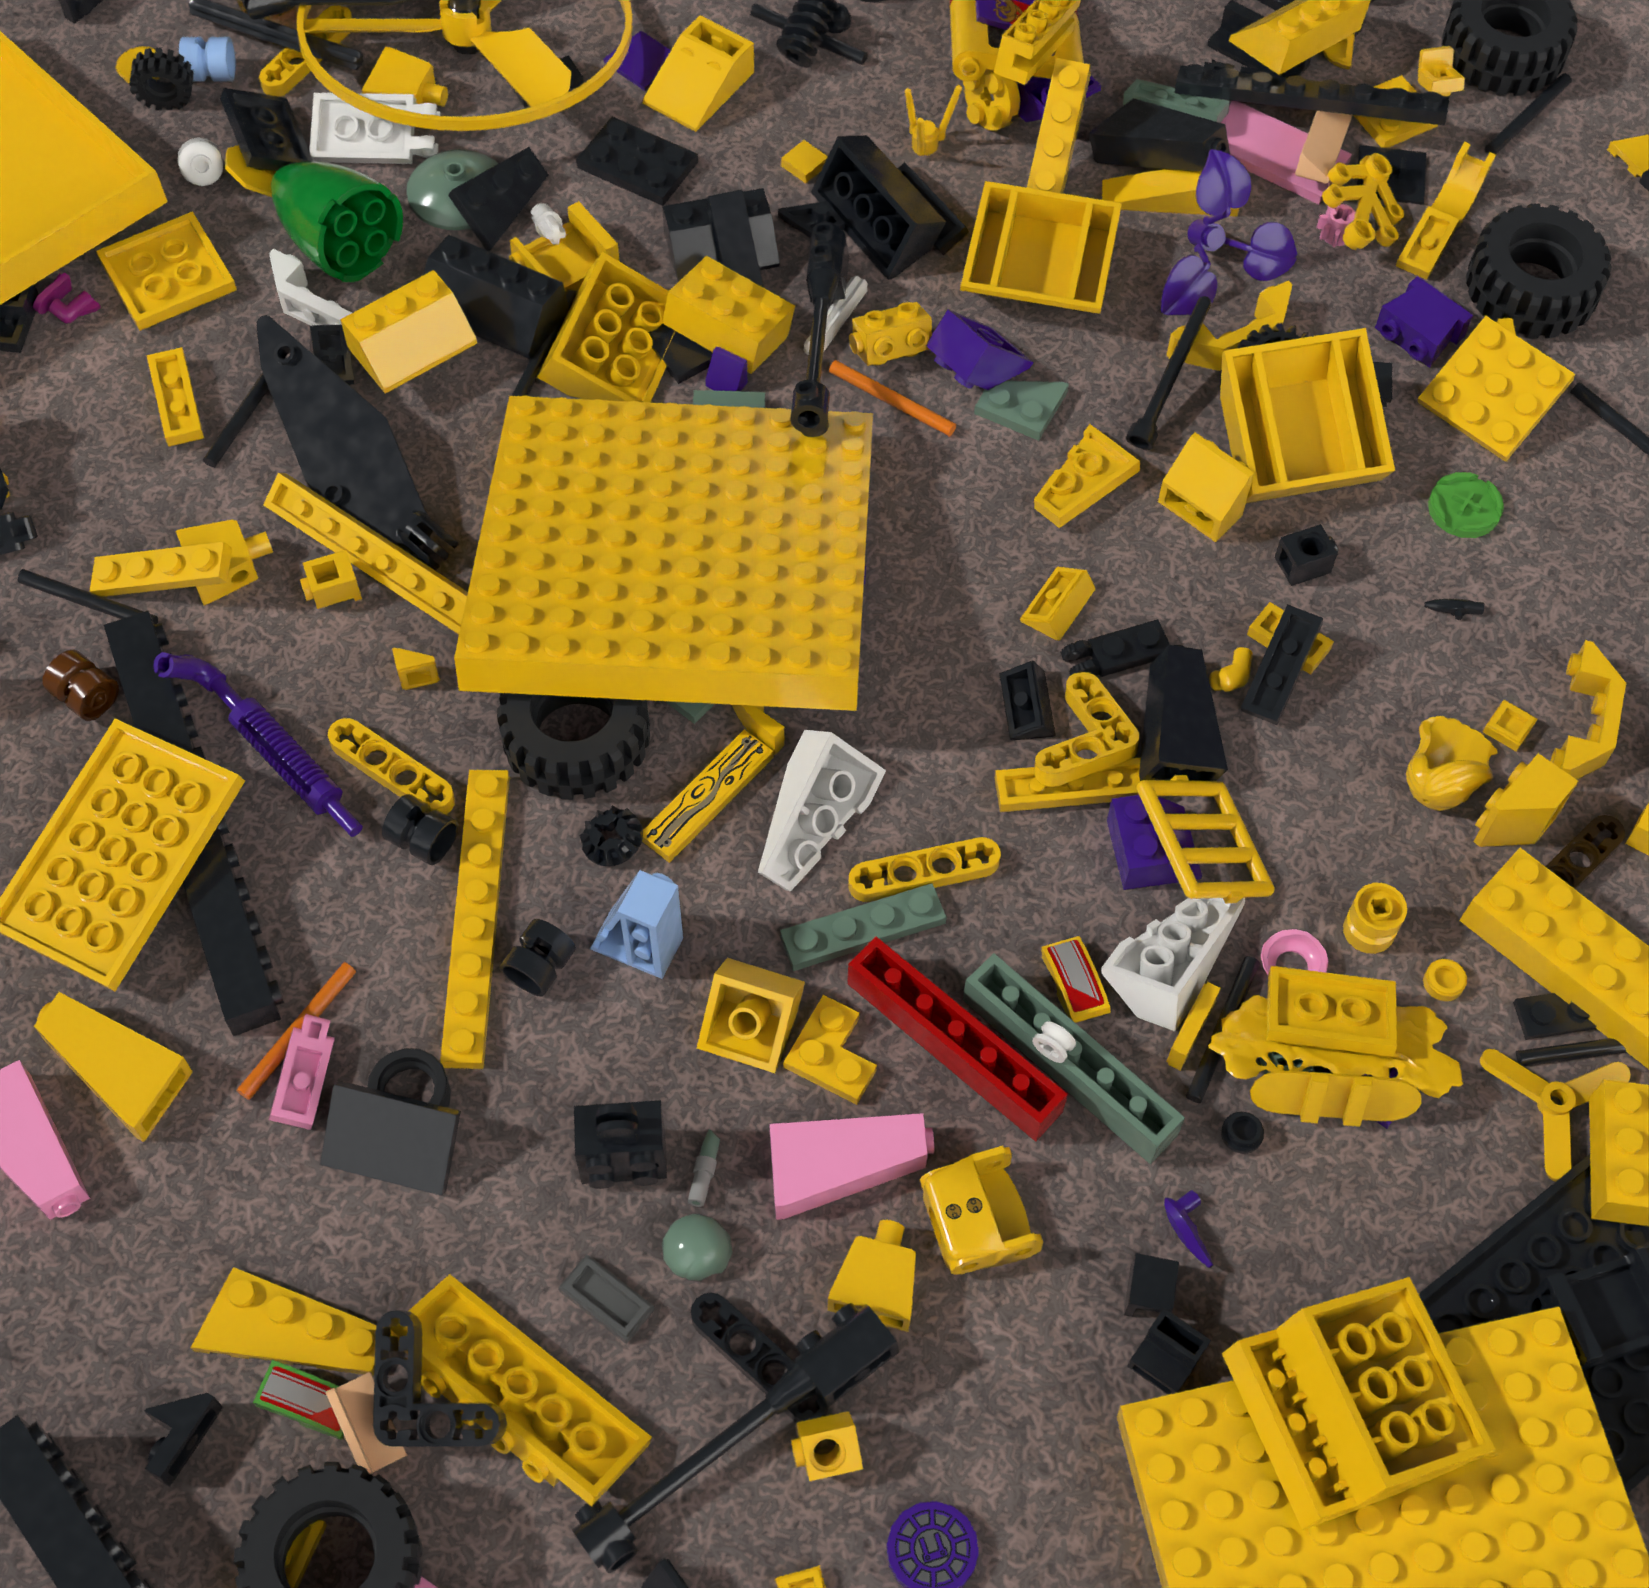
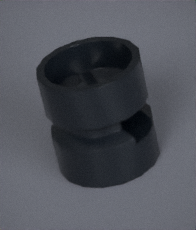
M406 794L399 798L389 810L382 826V836L385 840L401 849L406 850L409 848L411 855L433 866L439 863L452 847L459 825L457 820L439 810L431 811L429 804L411 794Z
M533 919L519 938L521 946H514L501 963L500 970L517 987L532 995L543 997L557 978L555 969H562L576 950V946L572 939L558 927L541 919Z

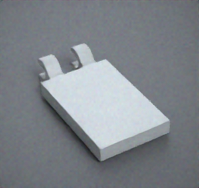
M314 93L310 154L314 162L412 164L413 154L429 158L438 154L439 145L435 143L434 136H414L415 127L375 117L353 107L333 93ZM357 93L372 101L396 109L420 114L441 115L440 111H437V105L434 103L416 104L417 100L414 94Z

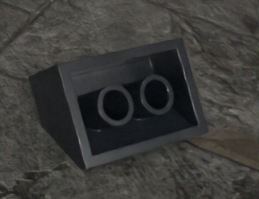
M764 188L744 191L743 195L760 270L780 267L772 214ZM707 198L662 206L664 235L678 282L706 256L721 263Z

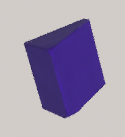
M716 346L713 350L705 386L714 391H742L748 383L747 360Z

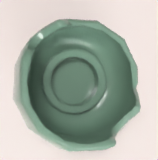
M700 1214L687 1215L673 1222L662 1241L663 1260L675 1275L690 1281H702L710 1275L721 1274L726 1269L733 1253L731 1237L723 1226L714 1218Z

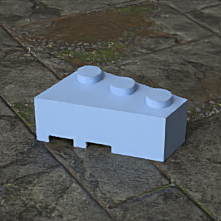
M639 870L611 908L590 949L663 979L683 940L678 885L663 874L653 873L651 875Z

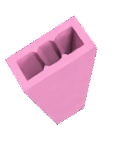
M18 1060L0 1069V1169L50 1220L55 1217H66L76 1212L81 1207V1203L89 1200L90 1197L31 1074L21 1061Z
M923 1113L770 1124L776 1220L792 1217L926 1168L927 1154L934 1153V1136L932 1128H925Z

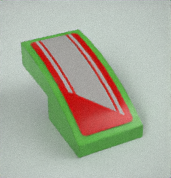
M272 1360L253 1401L255 1406L298 1421L301 1426L342 1440L344 1436L326 1395V1391L338 1388L339 1386Z

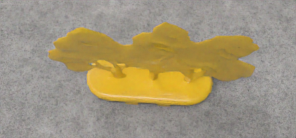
M1260 995L1252 996L1241 1004L1239 1010L1231 1011L1226 1017L1222 1018V1032L1212 1035L1211 1043L1208 1045L1211 1050L1224 1057L1226 1070L1235 1078L1246 1080L1258 1076L1261 1071H1270L1271 1073L1264 1074L1252 1085L1250 1089L1251 1100L1256 1106L1268 1112L1300 1115V1122L1318 1123L1319 1117L1342 1118L1343 1125L1360 1127L1362 1120L1396 1121L1406 1118L1418 1110L1422 1104V1096L1418 1090L1428 1096L1440 1098L1444 1094L1449 1093L1452 1086L1460 1087L1463 1085L1459 1062L1435 1050L1432 1045L1442 1039L1448 1027L1441 1019L1436 1017L1434 1011L1425 1006L1396 1007L1397 1049L1394 1057L1266 1041L1268 999ZM1270 1052H1277L1287 1061L1289 1070H1284V1065H1277L1276 1067L1268 1054ZM1261 1057L1267 1066L1258 1065L1256 1059ZM1301 1059L1303 1061L1302 1065L1295 1068L1293 1061ZM1309 1066H1321L1328 1068L1332 1073L1306 1072L1302 1070ZM1395 1067L1398 1070L1397 1077L1389 1078V1068Z

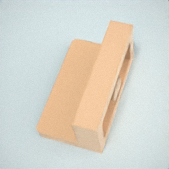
M371 1372L338 1388L326 1391L328 1400L357 1465L366 1467L368 1473L371 1474L407 1456L404 1447L384 1445L378 1441L374 1434V1378ZM389 1420V1429L396 1430L393 1421Z

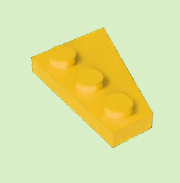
M1091 424L1084 430V437L1077 446L1073 445L1067 453L1068 459L1062 467L1053 472L1034 498V509L1058 528H1061L1140 471V460Z

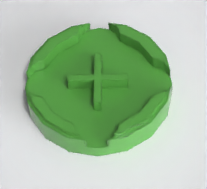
M1455 472L1446 475L1432 489L1428 500L1429 514L1436 525L1449 534L1461 538H1477L1489 534L1498 525L1504 509L1502 495L1493 483L1488 480L1485 483L1483 480L1478 479L1479 475L1470 472Z

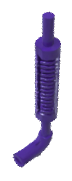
M162 652L156 656L153 667L155 673L159 674V677L192 680L203 686L206 690L214 691L232 710L228 718L231 725L246 738L247 742L259 752L264 760L291 786L315 814L320 815L328 812L351 837L361 832L363 826L340 803L343 793L342 789L311 759L310 755L293 740L292 736L275 721L274 717L255 698L251 697L243 700L226 682L225 674L212 664L193 655H174Z

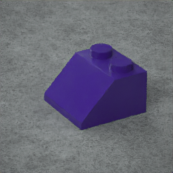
M949 309L926 345L936 355L934 361L947 370H953L956 373L954 379L970 389L976 385L990 390L1030 369L1033 364L1028 357L993 327Z
M1140 796L1112 798L1107 824L1123 890L1178 883L1176 874ZM1158 796L1165 814H1186L1184 806ZM1173 830L1181 848H1195L1190 830ZM1189 864L1196 880L1202 879L1200 865Z

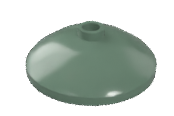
M465 149L448 150L429 157L419 164L409 177L407 198L410 208L419 219L436 228L446 230L470 229V226L448 194L452 189L499 163L483 153Z

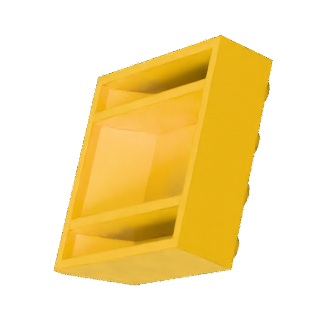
M985 181L960 291L1100 314L1122 203Z
M1366 328L1224 350L1222 352L1220 400L1232 458L1243 462L1248 469L1254 472L1246 503L1381 481L1395 471Z

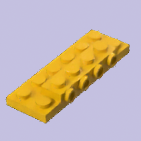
M451 1274L444 1278L409 1310V1312H412L419 1318L422 1325L421 1385L423 1389L434 1398H439L443 1395L452 1403H492L499 1406L506 1415V1432L499 1441L491 1445L499 1453L507 1454L511 1451L521 1459L524 1472L533 1481L541 1483L545 1479L553 1487L561 1481L592 1507L649 1447L652 1437ZM400 1322L398 1326L391 1327V1336H396L398 1339L401 1336H407V1326H401ZM484 1411L481 1419L463 1420V1423L468 1426H473L477 1423L484 1430L492 1429L493 1427L492 1420L485 1419Z

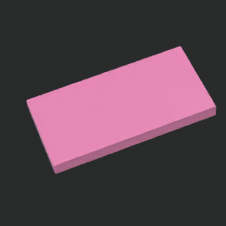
M1232 101L1229 105L1228 114L1221 121L1226 126L1230 155L1243 163L1248 172L1319 205L1323 200L1322 193L1333 183L1329 180V183L1325 184L1295 175L1308 133L1239 101ZM1340 149L1335 165L1339 162L1348 165L1352 154Z

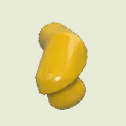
M1244 647L1236 648L1233 654L1232 665L1222 667L1220 671L1215 670L1211 672L1209 676L1210 687L1214 691L1223 690L1228 692L1245 686L1250 676L1253 652Z

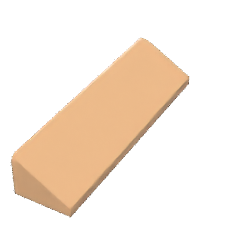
M1325 111L1316 112L1301 151L1295 175L1325 184L1329 183L1328 171L1335 166L1353 115Z

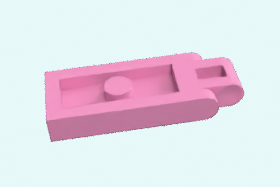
M305 1014L302 1028L293 1027L269 1120L311 1130L335 1037L327 1036L330 1020Z

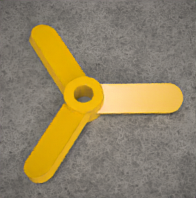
M1487 1049L1480 1057V1064L1486 1071L1537 1102L1538 1109L1543 1114L1545 1171L1548 1178L1555 1182L1572 1169L1570 1111L1588 1102L1589 1097L1604 1079L1629 1082L1631 1076L1629 1068L1624 1063L1612 1062L1565 1083L1559 1081L1549 1083L1498 1050ZM1550 1096L1559 1098L1562 1105L1555 1104Z

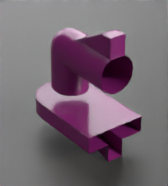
M65 272L63 274L59 273L54 282L37 296L33 304L34 310L39 314L43 315L49 311L66 324L72 323L80 316L96 312L101 307L86 291H82L67 305L64 304L61 299L72 290L70 276Z

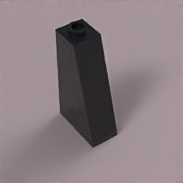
M1135 98L1089 132L1094 161L1100 164L1202 172L1210 149L1230 154L1225 124Z
M1168 645L1150 664L1139 769L1140 781L1171 780L1175 775H1187L1189 781H1217L1228 770L1202 649L1188 648L1183 645Z

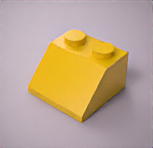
M727 958L714 973L697 1049L775 1073L798 1013L805 982Z

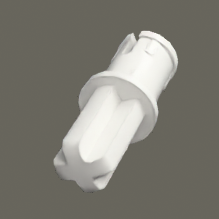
M540 203L533 207L531 219L535 223L538 234L549 239L553 245L560 244V239L566 237V231L562 227L563 223L560 216L552 211L547 204Z

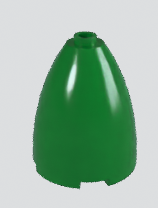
M298 162L281 167L276 171L271 180L273 204L287 234L312 263L333 278H337L342 282L362 280L384 264L380 259L387 254L393 241L400 240L403 228V211L398 197L385 185L365 174L331 163Z

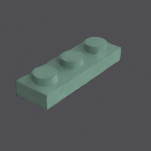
M1136 79L1124 92L1123 105L1135 98L1219 123L1228 114L1230 101L1223 99L1174 94V87Z

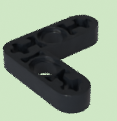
M394 1310L384 1314L378 1321L375 1332L373 1429L378 1441L391 1447L485 1446L499 1441L506 1432L507 1420L503 1410L496 1404L421 1403V1322L415 1314L409 1311ZM399 1322L401 1326H407L408 1330L407 1336H401L400 1339L396 1336H391V1327L398 1326ZM389 1351H408V1358H389ZM397 1364L403 1366L408 1373V1382L401 1391H395L388 1383L389 1371ZM437 1411L444 1412L450 1419V1430L443 1438L436 1437L430 1430V1419ZM483 1411L485 1419L492 1420L493 1422L492 1429L486 1430L484 1437L481 1429H463V1420L481 1419ZM396 1416L399 1420H417V1429L400 1430L397 1432L396 1437V1430L389 1429L388 1423L389 1420L396 1419Z

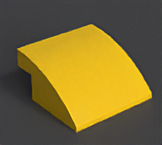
M1410 1277L1302 1308L1275 1330L1238 1340L1222 1353L1302 1530L1333 1520L1411 1489L1496 1450Z

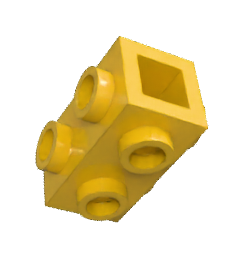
M904 302L894 308L883 311H870L864 316L852 318L853 333L849 335L850 347L855 355L858 354L867 366L882 365L888 360L903 356L911 357L919 352L930 350L926 345L932 336V317L918 302Z

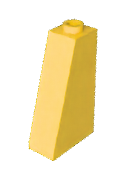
M58 992L52 1002L43 1006L34 1025L43 1040L127 1129L143 1142H145L193 1073L183 1056L61 992Z

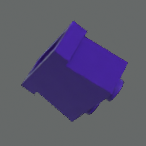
M1417 276L1408 284L1405 293L1382 306L1375 329L1384 338L1392 340L1406 350L1413 359L1421 361L1430 368L1450 341L1458 344L1465 337L1473 315Z

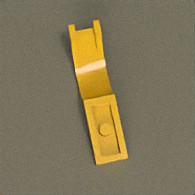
M1463 143L1439 195L1432 206H1428L1400 254L1396 267L1428 280L1455 230L1461 225L1473 205L1495 160L1496 154L1490 152L1486 160L1482 161L1468 155L1471 144Z

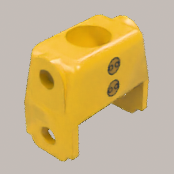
M999 1146L972 1154L954 1164L934 1169L920 1178L924 1191L923 1200L944 1263L954 1275L965 1274L983 1268L1003 1266L1030 1258L1042 1249L1043 1239L1041 1234L1030 1232L1022 1200L1013 1181L1004 1169L1011 1163L1012 1153L1010 1147Z

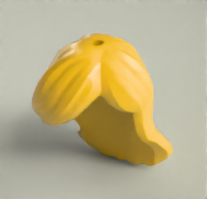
M1435 716L1421 722L1419 726L1420 744L1410 760L1406 771V779L1410 791L1418 802L1432 810L1442 811L1454 808L1467 801L1471 794L1481 785L1489 783L1493 779L1489 759L1491 755H1496L1498 751L1482 733L1455 718Z

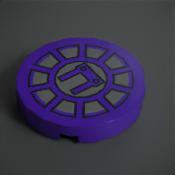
M937 1501L917 1503L903 1511L891 1526L886 1545L888 1566L897 1582L904 1588H963L975 1570L979 1554L977 1535L968 1518L955 1507Z

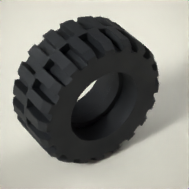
M1453 0L1442 36V47L1450 46L1454 49L1452 67L1465 77L1464 82L1468 85L1473 83L1478 86V90L1486 93L1488 90L1494 91L1499 96H1506L1507 93H1513L1514 96H1522L1527 91L1533 93L1543 89L1544 86L1546 87L1556 80L1557 75L1561 74L1577 33V14L1570 0ZM1496 29L1509 30L1523 37L1506 35Z
M1540 203L1529 204L1527 208L1519 205L1510 208L1508 212L1499 213L1493 217L1491 222L1485 225L1478 238L1466 274L1469 296L1473 303L1477 302L1476 308L1483 317L1488 315L1495 322L1498 319L1512 318L1516 336L1518 333L1527 334L1526 338L1537 339L1539 335H1545L1546 339L1559 336L1560 332L1564 335L1575 331L1577 327L1584 325L1590 319L1611 275L1612 266L1610 261L1612 258L1608 246H1605L1606 241L1601 233H1595L1593 224L1587 219L1582 221L1578 218V214L1571 210L1567 213L1559 210L1560 206L1549 205L1548 207H1541ZM1534 263L1544 266L1557 274L1560 279L1547 280L1534 277L1524 272L1516 264Z
M500 694L497 720L504 753L507 755L508 763L513 772L520 773L521 781L529 787H534L537 784L539 793L552 796L554 792L560 793L561 799L573 800L574 795L580 794L584 795V799L596 797L595 792L604 789L605 793H608L617 788L616 781L619 779L623 782L627 781L634 774L633 765L640 766L646 756L645 748L649 746L650 742L647 700ZM571 704L595 706L610 716L607 724L598 733L579 741L553 739L539 730L540 725L550 713Z
M324 1462V1469L313 1470L310 1464L298 1468V1476L288 1482L282 1476L271 1484L275 1491L267 1499L260 1495L251 1506L255 1513L250 1521L243 1520L238 1533L242 1538L241 1547H237L234 1550V1564L238 1568V1576L235 1577L237 1588H291L286 1577L285 1561L296 1537L306 1527L318 1520L337 1516L348 1517L359 1522L368 1531L374 1545L373 1567L369 1576L359 1588H414L415 1585L420 1584L422 1574L420 1557L423 1556L422 1544L416 1523L407 1503L399 1492L396 1493L392 1489L389 1481L379 1474L375 1477L370 1475L366 1467L352 1464L350 1469L342 1468L339 1462Z

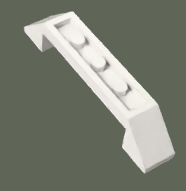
M275 249L271 250L269 255L283 313L308 325H342L340 319L352 312L343 309L334 301H327L314 295L305 288L308 283L303 264L298 258L291 254L286 255Z

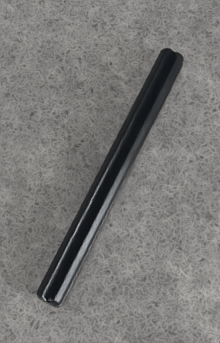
M192 0L188 3L190 14L301 52L297 29L264 18L253 20L247 12L211 0ZM305 32L307 44L314 57L354 71L359 70L360 66L363 65L364 60L362 59L363 53L361 51Z

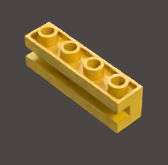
M1035 0L1002 35L994 73L1025 85L1073 32L1076 19L1070 18V16L1079 8L1081 0Z

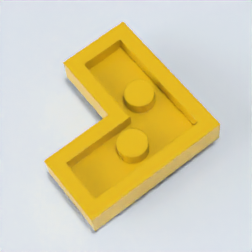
M825 995L820 999L783 1062L785 1069L856 1105L877 1071L876 1064L843 1048L859 1020L860 1013Z

